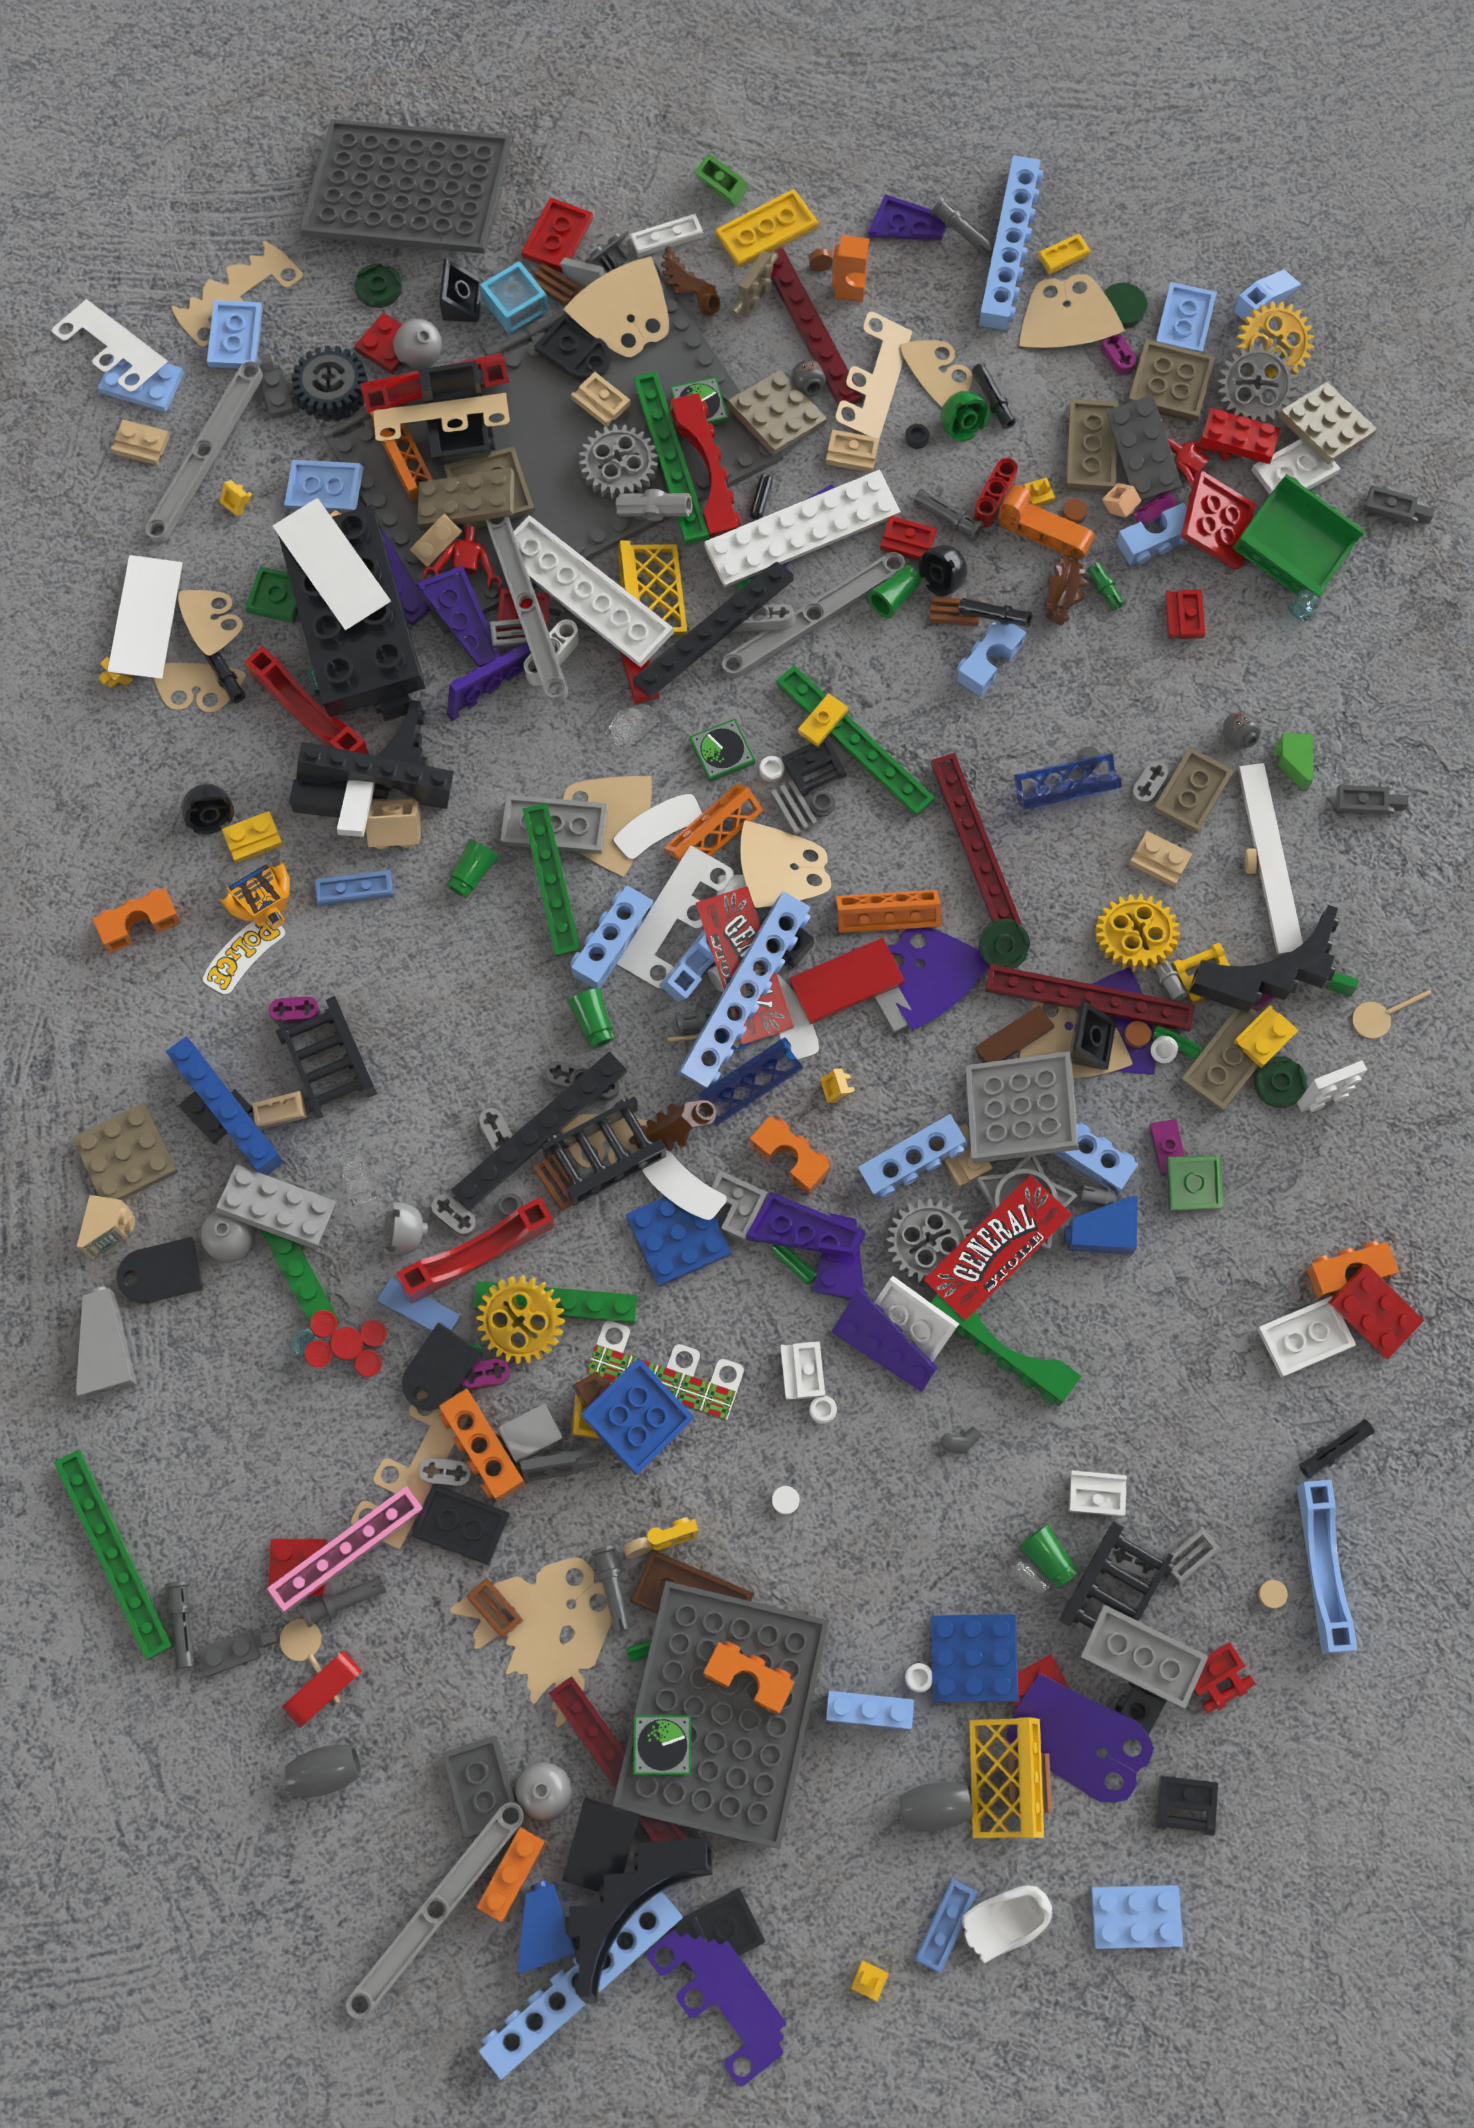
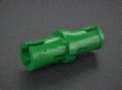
M1100 562L1094 563L1096 567L1093 565L1089 566L1086 571L1097 585V592L1104 596L1112 611L1117 610V605L1121 608L1125 601L1115 588L1113 578L1110 579Z

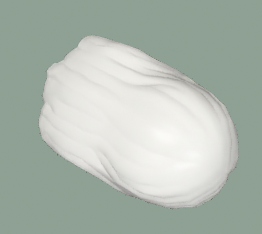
M1029 1885L1018 1886L987 1899L966 1912L962 1917L963 1928L966 1929L964 1935L969 1947L975 1948L974 1952L978 1955L980 1954V1960L986 1963L1005 1952L1026 1945L1040 1935L1051 1921L1052 1906L1043 1891L1038 1887Z

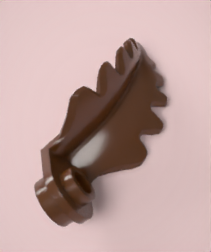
M666 246L665 253L662 255L665 261L661 263V266L666 268V270L662 271V274L670 276L666 283L668 285H676L673 289L675 292L695 293L699 309L703 315L711 316L718 312L720 299L716 294L715 285L707 283L705 279L695 278L694 273L691 271L687 272L685 265L680 264V258L675 257V252L672 251V248Z
M1066 554L1059 558L1060 566L1057 564L1054 566L1056 576L1051 575L1048 577V598L1044 604L1048 610L1046 617L1060 626H1063L1070 619L1067 614L1068 609L1084 599L1085 593L1080 587L1088 584L1086 579L1080 577L1086 575V571L1082 569L1083 565Z
M707 1100L688 1102L682 1106L671 1103L667 1107L668 1115L658 1112L656 1114V1123L653 1120H648L646 1122L648 1127L641 1125L650 1141L656 1142L661 1139L667 1151H672L675 1141L679 1147L686 1145L691 1129L710 1125L716 1118V1109ZM699 1111L704 1112L706 1117L700 1115ZM633 1134L629 1142L636 1144L640 1149L641 1146Z

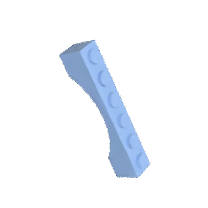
M1332 1480L1303 1482L1297 1486L1321 1653L1322 1655L1350 1653L1357 1650L1354 1624L1345 1598L1339 1568L1336 1542V1506Z

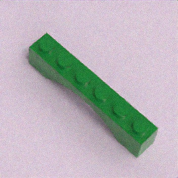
M937 1294L932 1300V1305L959 1323L953 1332L955 1335L963 1340L968 1338L975 1344L974 1348L984 1356L989 1354L997 1360L996 1364L1002 1370L1008 1373L1010 1371L1019 1376V1382L1029 1389L1034 1387L1042 1393L1040 1397L1048 1404H1057L1060 1407L1081 1378L1080 1374L1061 1360L1031 1358L1003 1345L982 1323L976 1310L964 1320L940 1295Z

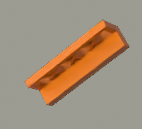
M370 412L372 423L374 426V414L373 412ZM401 423L400 431L404 435H401L398 439L381 441L411 503L418 501L419 496L416 485L417 480L430 481L433 479L406 424ZM385 428L380 432L382 437H391L395 434L389 428ZM399 440L409 443L407 452L398 449L397 443ZM408 459L419 463L416 472L408 469L406 465Z
M735 784L664 846L663 849L668 856L676 858L679 863L690 845L702 852L704 850L705 854L712 856L743 829L744 821L751 822L763 809L747 786ZM749 800L754 809L747 815H740L742 804ZM727 817H734L733 827L729 831H722L723 821ZM709 833H714V844L711 847H704L705 837Z
M938 890L836 896L839 933L941 927V902Z

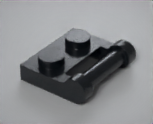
M827 736L818 747L810 743L782 757L786 770L803 797L809 795V791L837 778L841 780L847 777V772ZM829 764L833 766V770L807 782H804L802 778Z
M1159 1776L1156 1829L1165 1830L1166 1827L1201 1831L1205 1835L1214 1836L1218 1783ZM1168 1807L1206 1811L1205 1820L1168 1816Z

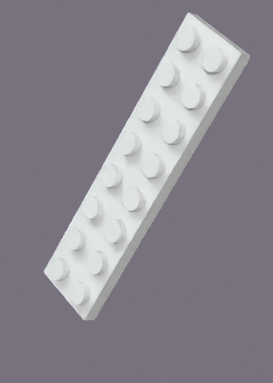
M877 470L704 542V547L724 588H727L762 573L775 562L781 565L888 521L891 516L897 517L901 511L881 471Z
M530 515L514 531L530 580L640 667L674 633L671 625Z

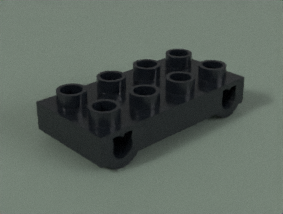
M373 505L332 516L334 522L391 600V602L347 630L341 625L278 535L322 704L329 717L426 689L389 558L387 544Z

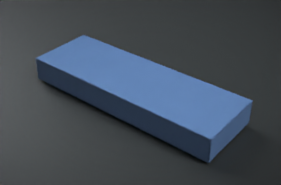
M391 870L314 879L316 903L318 906L394 897Z
M390 1278L377 1300L383 1306L431 1332L438 1322L454 1331L461 1319V1315L426 1296L411 1304L400 1283L393 1278Z
M953 1878L950 1879L914 1960L941 1974L963 1926L962 1917L970 1910L977 1895L976 1890Z

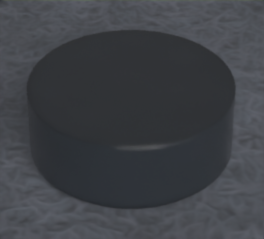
M922 424L910 425L905 434L906 444L913 449L924 448L929 442L930 434L928 428Z

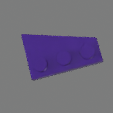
M885 194L868 231V237L942 240L947 228L945 223L936 215L929 214L931 209Z

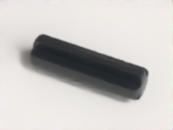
M762 474L760 476L750 510V517L753 519L763 518L773 483L771 475Z

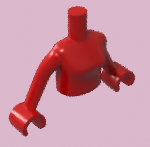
M1171 438L1168 440L1171 451L1176 454L1174 457L1176 468L1184 475L1191 488L1195 473L1201 471L1209 460V457L1200 450L1218 452L1223 461H1228L1231 458V453L1200 445V441H1190L1180 446Z
M466 526L464 540H457L451 543L435 565L427 567L423 572L424 580L427 579L429 574L437 576L440 569L453 554L452 569L463 565L466 574H477L481 558L488 577V589L490 590L493 582L499 583V592L500 588H503L501 578L494 574L485 547L474 541L476 529L474 526Z

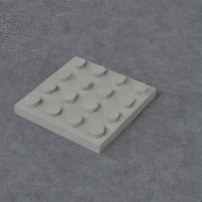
M1070 1051L966 1065L971 1159L973 1163L1079 1150Z

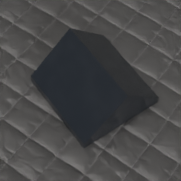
M447 258L443 262L439 297L443 321L477 322L479 321L482 298L480 284L483 283V280Z
M1081 1002L1076 1014L1070 1047L1072 1064L1108 1070L1117 1021L1087 1002Z

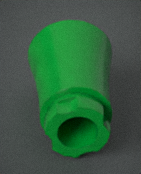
M905 565L882 584L868 592L867 597L870 605L882 617L892 618L904 601L916 591V588L922 581L921 576L912 566Z
M468 839L463 854L451 873V878L446 886L459 896L468 898L471 891L475 890L480 880L499 857L483 844Z
M600 988L586 990L567 1001L591 1048L602 1047L614 1040V1035L611 1031L612 1026L607 1016Z
M1048 1523L1018 1546L1043 1572L1046 1578L1052 1581L1056 1588L1067 1583L1078 1573V1570L1072 1564L1073 1561L1056 1539Z

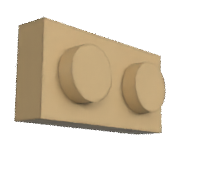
M444 513L412 546L410 551L426 567H429L462 530Z

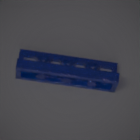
M1112 753L1014 775L1018 804L1025 810L1122 787L1121 777L1115 772ZM1107 761L1109 773L1098 776L1092 772L1099 762ZM1081 767L1086 770L1080 780L1074 781L1069 778L1074 768ZM1051 773L1061 775L1062 778L1055 786L1050 787L1044 783ZM1032 778L1038 782L1032 791L1023 793L1021 780Z
M784 1037L699 1093V1100H707L712 1104L718 1101L729 1103L727 1112L719 1117L716 1114L714 1123L718 1126L801 1071L803 1066L792 1053L791 1044ZM785 1056L794 1065L787 1072L776 1070L777 1062ZM761 1072L772 1074L771 1082L766 1086L755 1084L756 1076ZM737 1088H750L749 1097L745 1100L734 1099V1091Z

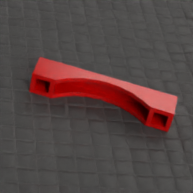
M502 353L452 363L476 361L478 370H483L485 385H481V388L509 383ZM419 371L360 383L367 414L378 409H390L409 401L423 398Z
M699 393L671 399L670 412L676 432L686 438L696 448L708 471L710 495L703 511V517L710 540L740 527V517L738 512L734 513L732 507L734 504L732 490H727L725 483L728 482L725 467L721 468L720 466L721 452L719 446H715L713 442L715 432L712 423L708 424L706 418L708 416L706 401L701 400Z
M261 646L244 661L249 675L324 746L369 755L365 741L348 725L334 716L329 717L327 711L298 684L280 661L264 646Z
M541 1197L516 1209L505 1219L477 1237L444 1253L419 1260L396 1273L398 1281L412 1304L553 1229V1218Z

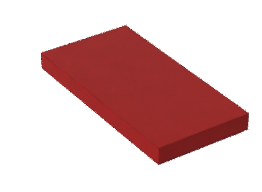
M880 938L789 978L790 984L810 1025L905 984L884 938Z

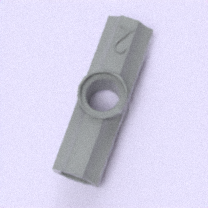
M648 489L645 491V494H619L616 498L617 514L620 517H643L651 521H660L663 517H684L692 513V501L689 493H665L657 489Z

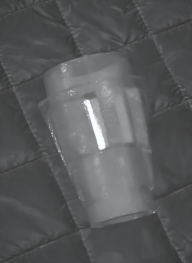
M1019 1556L1007 1571V1575L1011 1577L1012 1582L1037 1593L1039 1596L1046 1591L1050 1584L1027 1558L1024 1560Z

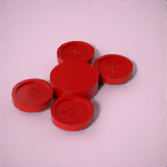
M327 1310L318 1311L311 1317L310 1329L312 1333L320 1338L331 1337L329 1344L322 1340H315L307 1345L304 1357L310 1366L315 1368L324 1367L330 1362L333 1355L335 1358L343 1361L351 1360L355 1357V1370L363 1377H372L380 1371L382 1366L380 1355L373 1350H361L363 1344L368 1347H377L385 1341L387 1330L383 1323L378 1320H369L361 1326L358 1332L351 1327H342L336 1330L338 1325L337 1318L332 1312Z

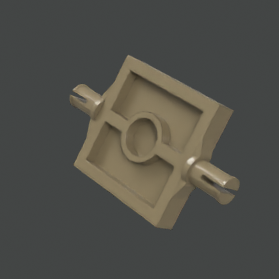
M763 250L741 281L736 302L729 310L733 317L741 314L747 318L752 310L755 311L759 306L762 295L769 292L773 283L771 280L772 265L779 256L777 252L771 250L768 253Z

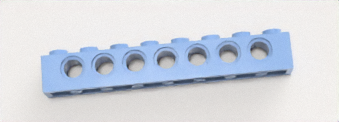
M1013 155L979 326L1007 331L1008 321L1013 322L1016 307L1011 306L1012 301L1017 302L1020 288L1015 286L1016 282H1021L1024 268L1020 267V262L1025 263L1028 248H1024V242L1029 243L1032 228L1027 227L1028 223L1033 224L1036 209L1031 207L1032 203L1037 204L1039 189H1035L1036 184L1041 185L1043 170H1039L1041 161L1039 159Z
M785 891L779 894L678 1070V1074L704 1089L708 1088L709 1085H715L721 1074L718 1071L722 1062L726 1064L734 1051L731 1049L735 1039L739 1041L746 1031V1027L743 1026L748 1017L752 1019L759 1008V1005L756 1003L761 994L765 996L772 985L769 979L773 972L778 973L785 962L782 957L786 950L791 951L798 939L795 937V934L799 927L803 929L810 918V915L807 914L811 908L810 906ZM781 917L789 920L790 929L788 931H784L779 927V919ZM768 940H773L777 943L778 949L776 953H770L766 949V942ZM755 962H760L764 965L765 972L762 976L754 973L753 965ZM743 984L751 987L752 995L750 998H744L741 995L740 988ZM729 1007L738 1009L739 1018L737 1021H732L728 1018L727 1011ZM717 1029H721L726 1033L727 1038L723 1044L718 1043L714 1038V1033ZM704 1052H710L713 1055L714 1062L711 1066H705L702 1063L701 1056Z
M663 1891L639 1908L621 1929L620 1933L629 1932L633 1936V1946L627 1950L620 1948L617 1936L608 1953L611 1957V1965L608 1969L602 1970L599 1992L683 1918ZM644 1912H651L655 1915L656 1925L653 1929L646 1930L640 1925V1917ZM576 1957L572 1960L576 1964L567 1973L562 1969L550 1979L553 1985L545 1993L540 1988L527 2000L530 2004L527 2009L522 2013L517 2009L504 2020L507 2026L500 2033L494 2029L481 2041L484 2047L479 2052L501 2080L586 2005L576 1995L575 1986L573 1985V1976L579 1972V1964L576 1962ZM560 1992L565 1996L566 2004L563 2009L557 2010L551 2006L550 1997L553 1993ZM535 2012L542 2016L543 2025L540 2029L534 2030L529 2027L527 2019L530 2013ZM508 2033H515L520 2038L518 2049L510 2050L506 2047L505 2037Z

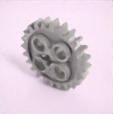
M1251 344L1249 352H1246L1243 347L1240 348V356L1233 353L1231 355L1233 363L1226 361L1224 365L1228 370H1221L1219 373L1225 379H1220L1217 384L1224 386V388L1218 390V394H1225L1220 403L1228 402L1229 406L1226 412L1233 409L1235 411L1234 415L1240 414L1255 421L1259 418L1262 423H1265L1266 416H1268L1273 421L1275 419L1274 412L1279 415L1282 410L1281 406L1287 407L1290 405L1286 399H1293L1295 397L1290 390L1297 388L1296 384L1291 383L1292 380L1296 379L1297 375L1289 373L1294 368V365L1286 366L1285 364L1289 357L1280 359L1281 350L1273 354V346L1264 351L1263 344H1260L1258 350H1255L1253 344ZM1242 366H1249L1252 369L1250 377L1241 375L1240 368ZM1268 367L1274 368L1277 376L1272 379L1267 378L1264 370ZM1255 379H1258L1259 384L1276 383L1279 387L1274 388L1262 385L1259 390H1256L1255 385H1252V383H1254ZM1236 381H1240V382H1243V383H1250V384H1249V385H1236ZM1241 390L1247 391L1250 394V400L1245 402L1239 400L1237 393ZM1271 392L1274 396V402L1265 403L1262 399V393Z
M614 424L613 431H609L606 426L604 427L603 434L596 430L595 439L588 437V444L582 445L583 452L579 454L582 478H586V485H592L593 492L601 489L602 497L609 492L611 499H614L616 494H632L634 490L642 493V485L649 487V479L654 480L655 471H658L656 447L651 445V438L645 439L643 431L636 435V427H633L629 432L626 425H623L622 429L618 430L616 424Z
M929 1198L926 1206L923 1205L920 1199L917 1201V1208H914L910 1203L907 1204L908 1213L899 1210L898 1215L901 1220L893 1218L891 1223L896 1228H888L887 1233L894 1236L886 1240V1244L894 1246L888 1249L887 1252L888 1255H896L892 1260V1265L900 1263L901 1266L898 1272L902 1273L907 1270L908 1280L914 1275L917 1276V1284H920L922 1279L926 1278L951 1253L942 1249V1243L950 1242L956 1248L972 1233V1229H964L968 1223L967 1219L959 1221L961 1211H957L954 1214L951 1213L952 1204L946 1209L942 1208V1200L938 1202L937 1206H933L931 1198ZM931 1219H936L941 1223L942 1227L940 1229H932L928 1226L927 1222ZM950 1230V1234H946L942 1237L937 1238L935 1240L934 1246H932L930 1243L924 1245L926 1238H928L929 1240H933L936 1237L940 1236L944 1231ZM914 1232L918 1235L919 1239L915 1242H909L904 1234ZM921 1247L919 1250H917V1252L913 1254L909 1253L910 1250ZM923 1254L928 1255L932 1259V1263L923 1265L919 1262L918 1257Z

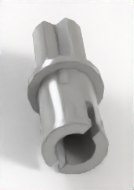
M1167 959L1164 965L1157 961L1155 971L1160 977L1159 983L1165 986L1172 1000H1184L1188 993L1178 979V972L1173 971Z

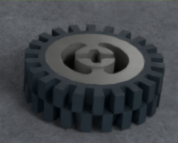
M330 345L325 346V352L322 353L320 347L315 348L316 355L314 356L310 351L305 353L307 360L301 357L298 360L299 365L295 364L293 368L294 373L291 376L293 381L292 387L302 410L305 409L306 414L309 416L314 413L315 419L318 420L323 415L325 421H330L331 415H334L335 421L341 420L339 415L341 413L344 414L345 418L350 417L349 409L356 413L359 410L357 404L363 406L365 403L360 383L368 382L362 361L358 360V356L355 353L351 355L350 350L346 348L342 353L340 346H335L334 352H332Z

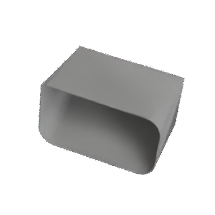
M546 1403L497 1428L517 1465L520 1464V1460L539 1455L564 1441L549 1405L547 1406Z

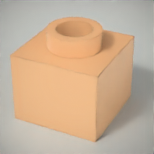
M1117 483L1102 501L1111 515L1127 517L1141 502V499L1134 486Z

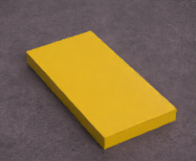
M792 189L715 229V236L737 267L741 268L757 260L763 250L770 253L771 250L774 251L818 228L819 222L795 189Z

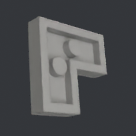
M719 1171L711 1188L724 1194L727 1197L725 1204L731 1206L721 1231L746 1241V1234L761 1210L768 1192Z

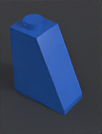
M1138 1196L1128 1197L1073 1218L1070 1225L1065 1227L1064 1241L1069 1242V1251L1133 1255L1137 1249Z
M547 1880L531 1885L532 1892L525 1895L518 1962L519 1974L575 1954L576 1951L574 1941L568 1937L569 1935L565 1931L566 1916L556 1884L548 1885Z

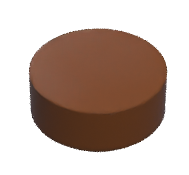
M827 249L814 250L809 255L811 269L818 272L828 270L833 264L832 253Z
M1070 499L1064 504L1063 518L1079 524L1085 520L1088 507L1080 499Z
M1141 1021L1130 1023L1124 1032L1125 1042L1130 1047L1136 1049L1145 1047L1151 1038L1149 1026Z

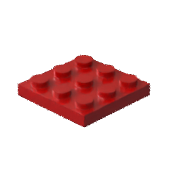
M1199 471L1195 473L1180 537L1232 569L1237 570L1242 567L1244 556L1232 547L1252 521L1256 504L1207 473Z

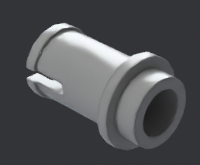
M1084 1184L1081 1201L1107 1206L1114 1203L1116 1191L1111 1190V1187L1103 1189Z

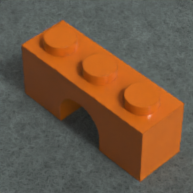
M841 235L840 244H835L831 288H835V298L863 302L870 239Z
M165 888L151 890L142 898L128 900L121 907L114 910H105L93 918L101 940L109 953L134 944L130 936V930L137 921H150L157 933L181 923Z
M770 1115L750 1137V1146L769 1162L778 1153H791L796 1158L797 1164L790 1171L789 1179L806 1194L810 1195L830 1173V1161L821 1152L815 1153L810 1149V1144L801 1135L795 1136L789 1131L790 1127L780 1118L776 1120Z
M1378 1241L1364 1244L1361 1250L1354 1251L1353 1248L1342 1250L1337 1253V1257L1330 1259L1328 1255L1312 1260L1313 1264L1306 1270L1317 1300L1335 1295L1347 1283L1345 1271L1349 1268L1359 1270L1364 1264H1367L1383 1280L1391 1279L1399 1273L1389 1243L1379 1244Z
M725 1641L724 1644L718 1642L702 1676L728 1688L735 1675L747 1673L757 1682V1693L752 1702L776 1715L780 1714L795 1683L790 1679L791 1674L778 1667L774 1671L764 1666L766 1661L756 1655L750 1654L747 1657L739 1653L741 1648L729 1641Z
M520 1827L477 1908L500 1922H505L519 1896L523 1883L532 1868H534L547 1841Z

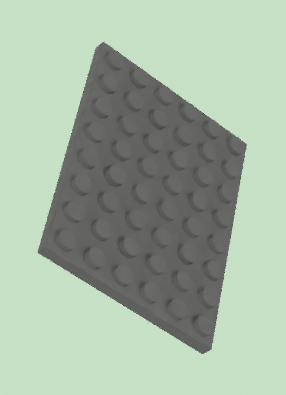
M330 119L300 227L301 235L305 237L485 254L512 145L511 135Z
M666 1581L634 1715H691V1775H633V1717L613 1806L638 1813L640 1816L780 1849L829 1620ZM725 1641H729L741 1648L739 1653L747 1657L750 1654L756 1655L765 1660L764 1666L774 1671L778 1667L791 1674L790 1679L795 1683L780 1714L776 1715L752 1702L757 1693V1682L747 1673L735 1675L728 1688L702 1676L718 1642L724 1644Z

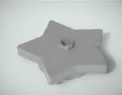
M1036 1155L1025 1157L1009 1174L980 1176L976 1181L992 1208L991 1213L1030 1175L1065 1208L1077 1197L1076 1193L1051 1182L1045 1176ZM1052 1235L1040 1246V1248L1046 1251L1050 1250L1052 1243Z

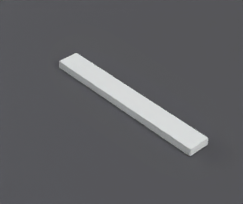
M1261 763L1239 766L1238 774L1254 848H1256L1257 863L1277 956H1284L1302 945L1303 941L1265 765Z

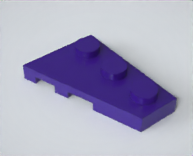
M830 1213L831 1217L857 1227L855 1218ZM860 1247L854 1257L821 1252L813 1292L851 1300L860 1286L864 1289Z

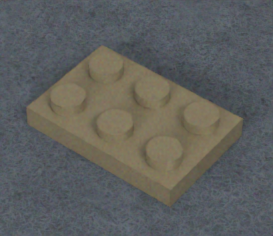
M1189 747L1155 804L1153 811L1198 834L1234 770Z

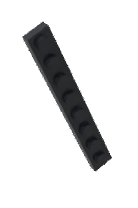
M778 562L770 565L633 677L634 685L652 698L794 581L793 573Z
M609 1051L454 1186L451 1192L470 1211L540 1150L548 1138L557 1135L627 1073V1069Z

